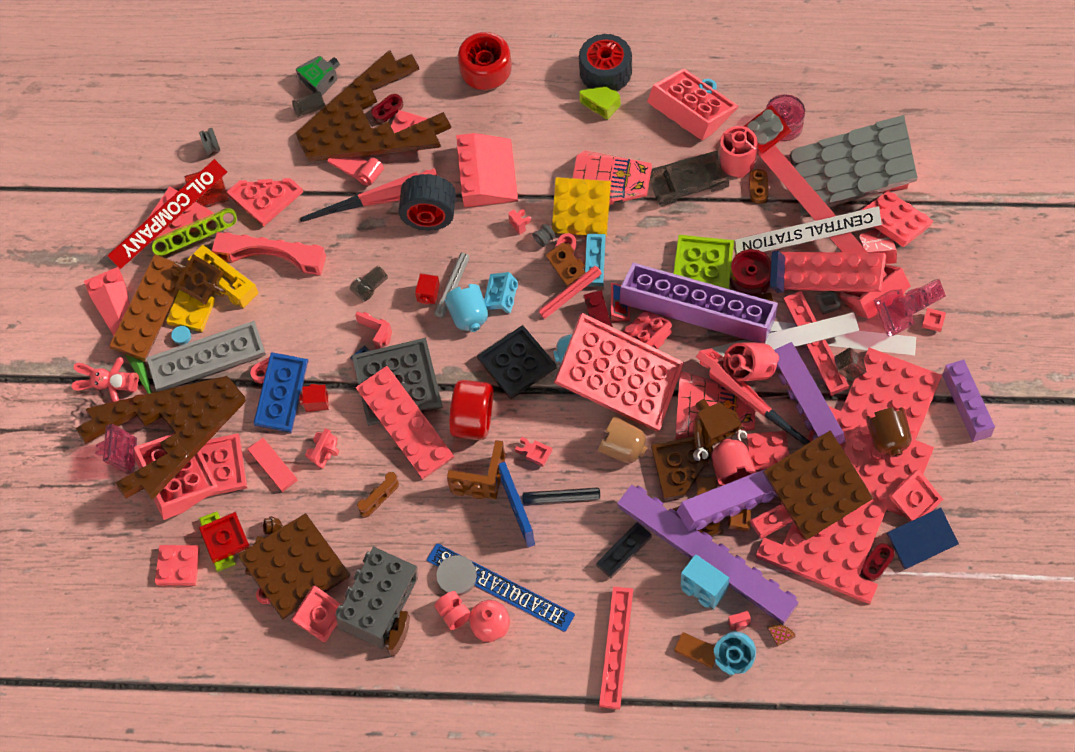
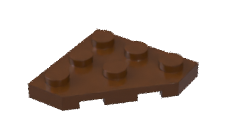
M694 436L651 445L664 501L683 498L711 458L712 446L709 448L704 446L703 449L708 452V457L703 459L700 452V461H697L693 457L694 451L697 450L694 444Z

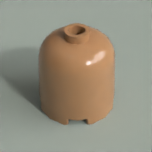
M614 417L606 430L609 435L601 441L598 451L621 462L633 463L639 456L643 457L648 448L645 446V434L639 428Z

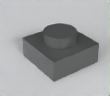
M828 291L815 297L822 315L838 310L841 307L834 291Z

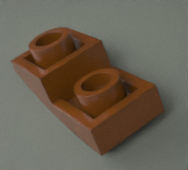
M400 611L399 618L395 620L396 630H390V636L386 637L385 647L391 656H396L406 638L410 622L408 611Z

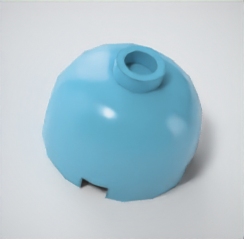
M733 631L725 634L718 640L714 648L716 664L722 671L728 674L746 673L756 659V647L753 640L742 632Z

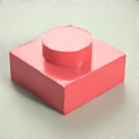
M927 308L922 328L941 332L946 312Z
M745 611L728 616L730 630L736 629V631L747 628L751 620L749 612Z

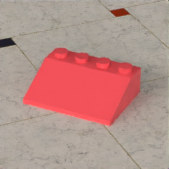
M684 68L654 84L647 100L655 109L665 114L669 119L678 123L682 128L688 130L700 140L711 136L738 109L737 104L715 89L713 90L712 87L703 83L702 80ZM705 90H711L712 94L707 93Z
M477 133L456 135L464 208L517 202L518 196L511 139Z
M175 433L134 447L135 461L139 469L166 455L159 442ZM201 451L154 498V502L163 520L182 514L218 490V486Z

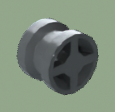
M542 224L538 231L532 233L535 241L542 247H545L549 240H553L556 237L554 231L547 224Z

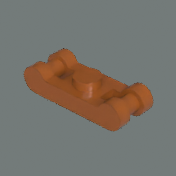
M388 472L385 475V481L379 487H375L366 500L362 499L358 502L357 506L362 517H369L399 487L397 475L394 472Z

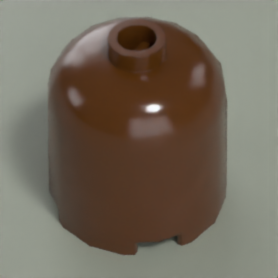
M894 407L875 412V417L873 418L866 417V423L873 444L881 454L897 457L902 455V451L910 446L912 436L903 407H900L899 411H894Z

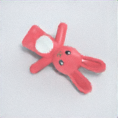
M121 357L116 359L110 372L102 368L94 369L84 363L74 364L75 371L90 376V380L75 381L71 387L77 391L90 388L99 390L108 388L111 401L115 402L119 401L117 390L132 393L137 391L139 375L137 373L119 372L123 364V358Z

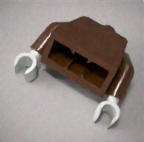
M702 399L696 403L695 406L699 412L693 422L694 444L697 448L693 453L695 460L700 461V452L703 459L708 457V452L703 449L704 446L709 448L730 437L738 441L747 438V433L743 430L741 431L742 424L737 412L719 402L709 406L706 400Z

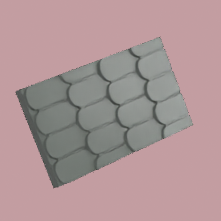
M904 115L875 122L873 125L819 140L817 143L798 147L790 151L793 167L828 207L879 192L908 189L909 183L917 181L918 178ZM799 203L801 216L809 214Z

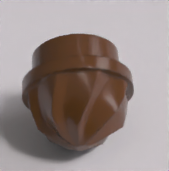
M269 516V518H264L263 520L264 534L271 535L283 527L279 518Z

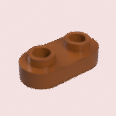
M762 169L753 170L749 176L750 199L756 204L765 203L769 196L768 175Z

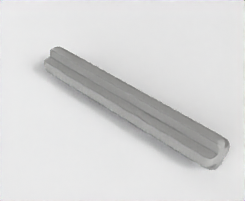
M460 253L435 308V316L444 317L447 311L444 299H447V293L457 288L470 259L468 254Z

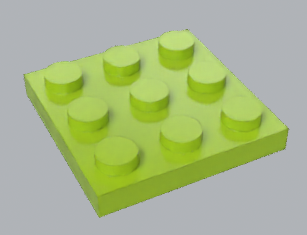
M679 235L674 274L729 289L734 240Z

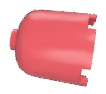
M725 439L713 449L712 463L719 487L756 473L748 448L743 442Z

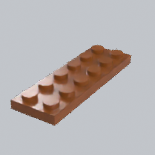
M154 254L109 345L110 349L141 361H146L179 291L175 284L179 279L180 272L172 268L175 265L174 261Z

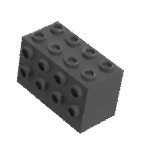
M373 546L371 552H366L363 559L364 565L362 569H358L355 573V583L352 587H348L344 596L346 600L343 605L340 604L338 606L335 616H337L336 621L339 630L383 649L386 637H389L396 618L399 617L400 611H402L418 580V568L412 563Z

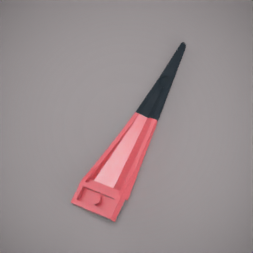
M435 168L420 173L438 176ZM414 172L301 217L300 220L305 222L358 207L400 201L403 182L412 176L419 175V173Z
M712 348L699 351L696 358L700 360L699 363L708 369L711 368L709 374L713 381L804 445L810 443L807 438L772 410L745 381L737 382L725 372L723 365L724 357Z

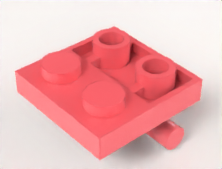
M643 311L622 332L659 349L665 343L664 340L672 334L670 329L672 324L669 320L656 314Z

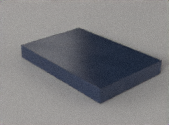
M941 507L886 533L904 570L959 544Z

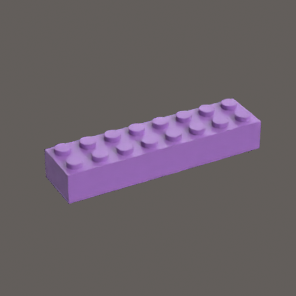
M632 263L621 286L619 301L620 304L757 343H766L775 321L778 306L776 302L637 263Z

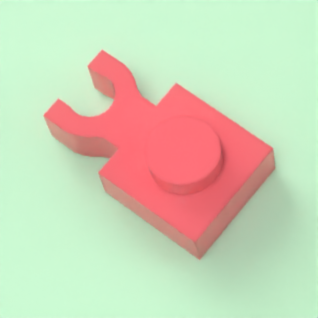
M521 437L520 443L524 444L525 447L520 448L516 446L515 452L527 454V460L544 467L552 453V448L536 440L531 444L526 438Z

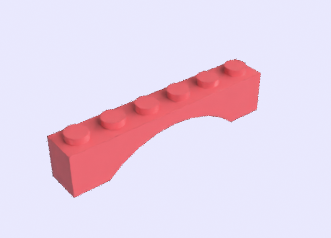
M217 232L212 252L225 262L233 263L254 255H273L292 262L303 273L315 275L322 274L326 259L324 248L319 245L311 246L300 242L290 243L284 240H269L264 237L255 238L248 235H234L229 232Z

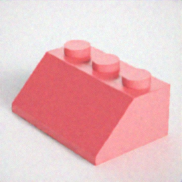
M885 264L884 272L887 276L883 278L881 292L842 291L838 295L857 316L869 319L876 316L877 312L882 308L889 306L895 298L902 296L911 286L902 268Z

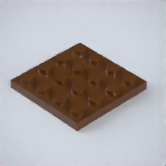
M831 430L763 471L764 476L805 541L874 499Z
M306 513L238 554V558L247 568L282 620L297 611L312 586H316L326 593L350 577L346 567Z

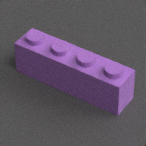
M965 360L947 364L942 376L972 442L991 437L995 425Z

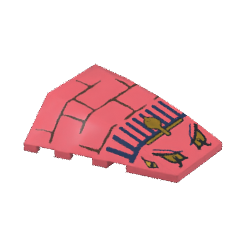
M585 150L576 157L573 178L611 181L609 204L611 205L614 204V201L623 200L624 202L647 196L652 164Z
M681 371L675 440L693 437V422L699 412L695 405L702 399H705L709 406L719 402L737 412L742 424L741 431L755 429V409L715 381Z

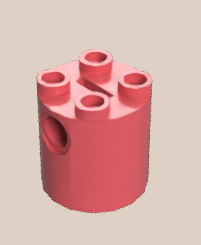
M734 126L722 134L719 167L728 175L744 178L753 170L756 161L757 137L752 130L743 126Z
M735 343L729 346L725 352L723 365L725 372L737 382L769 380L774 374L779 356L766 343Z

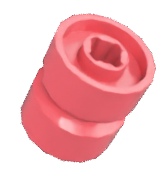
M456 591L443 595L434 605L439 615L444 617V622L450 630H455L464 625L470 619L471 614L466 605H461L462 600Z

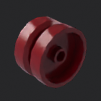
M755 249L743 250L735 255L732 260L730 283L734 291L751 296L767 292L770 287L771 259L764 252Z

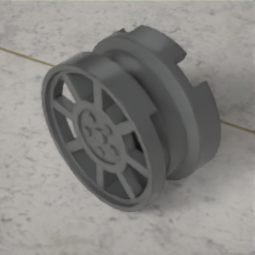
M212 127L208 128V131L199 132L207 156L214 151H221Z

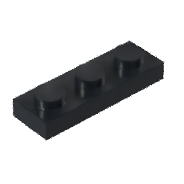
M636 522L596 563V566L612 579L652 538V534Z

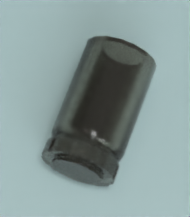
M320 91L298 98L296 101L292 100V107L297 117L326 107Z

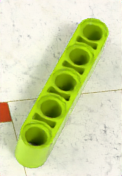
M226 208L154 239L152 251L156 255L162 256L227 229L236 223V212L233 209ZM226 213H230L234 218L232 221L226 222L223 216ZM213 220L217 226L214 229H209L206 223ZM195 227L199 229L200 233L197 236H192L189 230ZM180 235L183 240L180 243H175L172 237ZM158 242H163L166 248L158 250L155 245Z

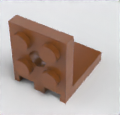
M495 440L487 476L448 470L447 480L450 492L457 496L470 495L476 499L489 498L497 500L501 481L498 465L505 462L506 458L503 441Z

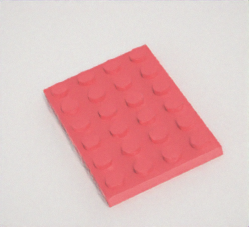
M582 313L578 318L554 383L658 432L662 426L684 362Z

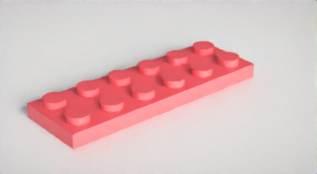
M781 252L785 256L784 290L881 292L886 260L884 253Z
M388 366L356 387V390L422 480L454 458L447 445Z

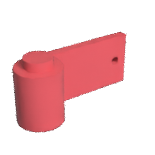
M360 157L328 159V163L357 179L364 186L372 185L384 170L382 163L375 158H370L368 161Z

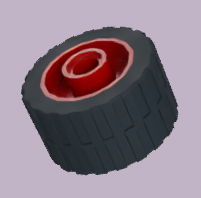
M614 34L595 35L584 42L579 51V70L583 84L589 89L607 87L615 91L625 87L632 75V52L627 42Z
M419 174L406 179L402 184L398 212L400 219L412 228L422 231H436L445 228L451 224L454 218L455 188L445 178L432 174Z

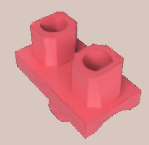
M324 429L323 432H316L313 438L316 447L315 449L309 448L305 454L308 460L314 462L318 468L322 469L327 460H330L331 455L338 456L339 450L336 448L338 438L331 434L329 429Z

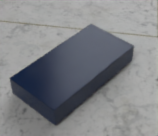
M772 251L770 287L777 293H784L785 256L779 251Z

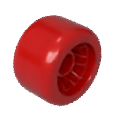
M479 32L467 37L458 50V64L461 77L469 86L478 90H492L504 84L512 70L511 53L507 42L501 36L491 32Z
M459 380L456 382L450 404L449 418L450 434L453 437L472 440H484L487 438L493 407V387L491 384L471 380Z

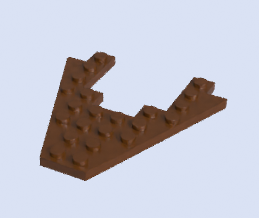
M391 50L387 51L295 133L308 162L328 160L329 158L341 159L441 147L436 135L451 129V125L444 112L394 133L389 122L372 128L362 110L377 103L372 90L420 70L412 54L395 60Z
M223 376L150 394H138L132 398L86 408V412L91 420L76 427V431L86 444L136 416L144 426L163 418L175 433L159 442L166 455L115 482L125 499L144 489L152 500L246 402V399L230 378Z

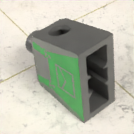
M317 56L296 68L298 79L318 98H321L337 81L335 69L340 66V63L335 57L327 62L321 56Z

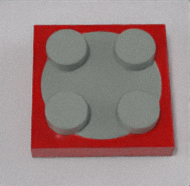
M772 104L743 126L754 132L757 137V147L762 154L792 132Z

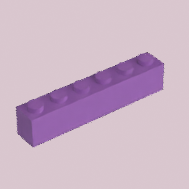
M790 342L775 349V353L779 356L776 370L778 369L780 372L778 375L783 385L786 384L788 386L787 393L790 399H795L797 402L795 407L800 416L804 415L806 419L804 423L808 431H813V440L831 430L839 444L846 442L841 427L793 343Z
M764 470L682 501L677 513L688 531L700 530L711 522L718 523L726 516L730 515L733 517L741 510H750L761 502L764 504L768 503L776 497V493L763 474Z

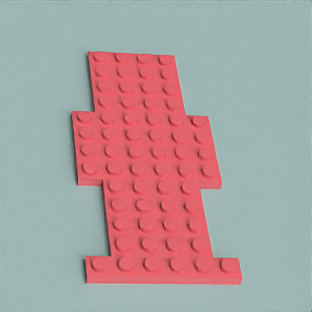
M869 347L842 410L840 411L830 406L829 408L844 433L846 442L841 443L840 446L874 499L806 541L795 523L792 522L783 545L763 538L756 558L870 604L878 584L859 577L886 510L905 517L888 495L915 469H919L924 474L934 447L917 441L916 438L942 375ZM894 407V411H899V408L903 407L912 436L910 446L902 451V455L897 457L881 454L873 444L866 423V417L873 418L875 417V412ZM812 430L807 438L810 442L813 441L812 436L814 433Z

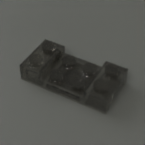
M718 150L652 168L649 181L659 207L676 203L677 198L708 189L714 192L729 187V177L725 176L721 167Z

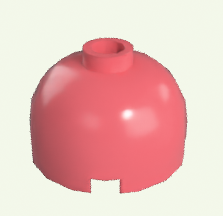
M485 600L474 606L470 614L469 623L476 638L485 642H494L496 639L506 635L510 626L508 611L501 603L495 600Z

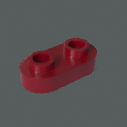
M390 94L372 109L373 119L378 123L388 121L403 108L402 97L399 94Z
M877 545L863 564L862 574L867 580H878L892 562L894 550L890 545ZM880 554H885L887 557L881 558ZM874 569L876 573L871 574L868 570Z

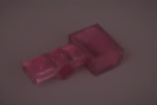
M934 279L922 287L906 292L905 296L902 289H896L884 293L873 301L887 336H894L915 324L912 318L913 314L946 297L940 279Z

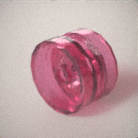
M782 94L775 96L768 102L766 108L772 104L792 131L780 141L794 140L803 131L806 110L804 104L793 95Z

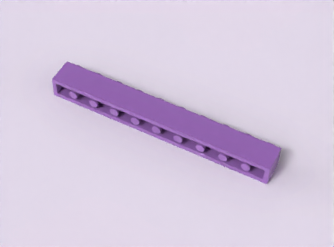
M631 484L617 503L619 509L692 560L696 554L729 577L728 586L782 625L785 624L798 606L797 597L789 591H786V593L782 591L777 582L769 579V581L765 579L760 570L755 567L752 569L748 567L743 558L738 555L735 557L729 553L730 550L721 543L719 545L712 541L713 538L706 532L700 533L696 529L688 531L675 510L671 508L669 510L662 506L663 502L658 498L653 497L652 499L646 495L647 491Z

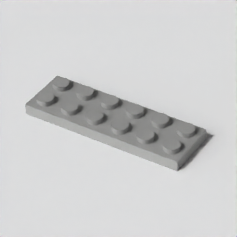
M252 321L147 357V361L158 392L265 356L266 353L256 323Z

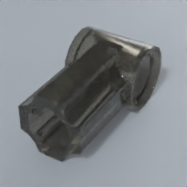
M376 266L363 278H356L351 283L350 290L365 302L372 297L374 290L388 279V275L380 266Z

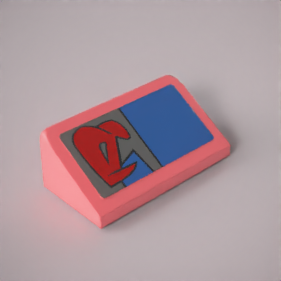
M611 283V322L630 321V306L619 303L622 285L617 283Z

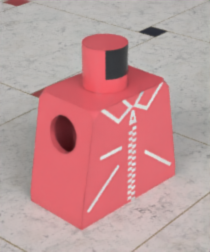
M877 229L859 235V243L868 253H884L886 255L885 264L897 263V249L892 239Z

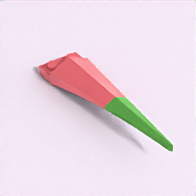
M119 267L84 281L89 296L113 336L130 305L127 286ZM125 354L135 373L139 375V379L147 393H152L144 361Z

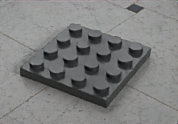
M426 338L352 355L358 385L388 366L422 413L443 408ZM362 398L368 426L381 423Z

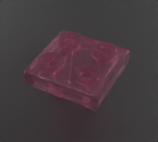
M114 424L106 425L105 440L96 444V447L100 450L96 451L95 454L103 456L105 463L126 474H131L134 472L135 467L134 447L137 446V437Z

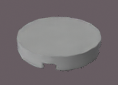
M450 556L443 560L438 567L436 573L437 582L446 593L456 591L458 595H464L476 583V568L472 561L464 556Z

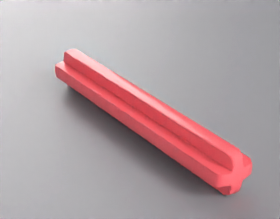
M593 266L540 308V315L544 319L550 316L602 274L597 266Z

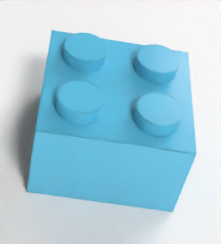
M696 554L681 572L680 587H682V591L689 596H695L699 599V603L706 608L710 607L714 610L728 592L729 577Z

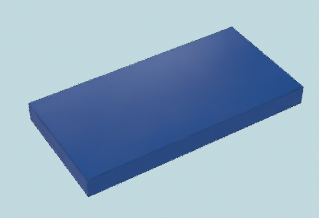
M274 352L270 353L253 423L254 426L292 433L299 404V395L302 391L309 362L308 359Z
M506 462L499 463L500 479L527 547H532L535 545L532 527Z

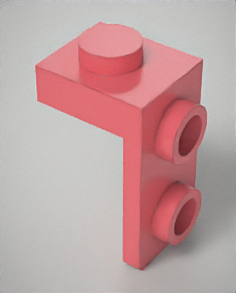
M357 311L355 316L358 323L378 331L373 339L375 349L388 346L392 334L390 324L384 319L378 320L366 312L361 313Z

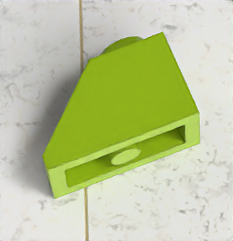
M607 87L585 89L579 92L580 103L607 120L621 106L618 92Z

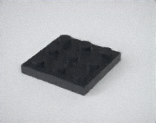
M524 325L477 355L478 361L510 400L557 369L556 363Z

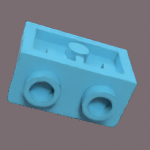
M509 272L490 274L484 298L487 310L503 309L506 313H511L518 281Z

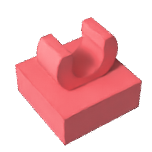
M513 209L508 213L509 223L519 234H522L526 231L525 225L531 222V217L522 218L525 215V210L522 209L517 213Z

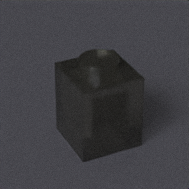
M850 347L834 356L837 371L849 381H853L866 373L863 357Z

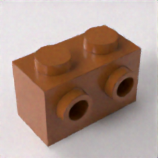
M562 242L546 253L545 256L565 285L568 286L586 272L583 270L585 265L581 259L576 260L573 253L575 251L569 243L565 244Z

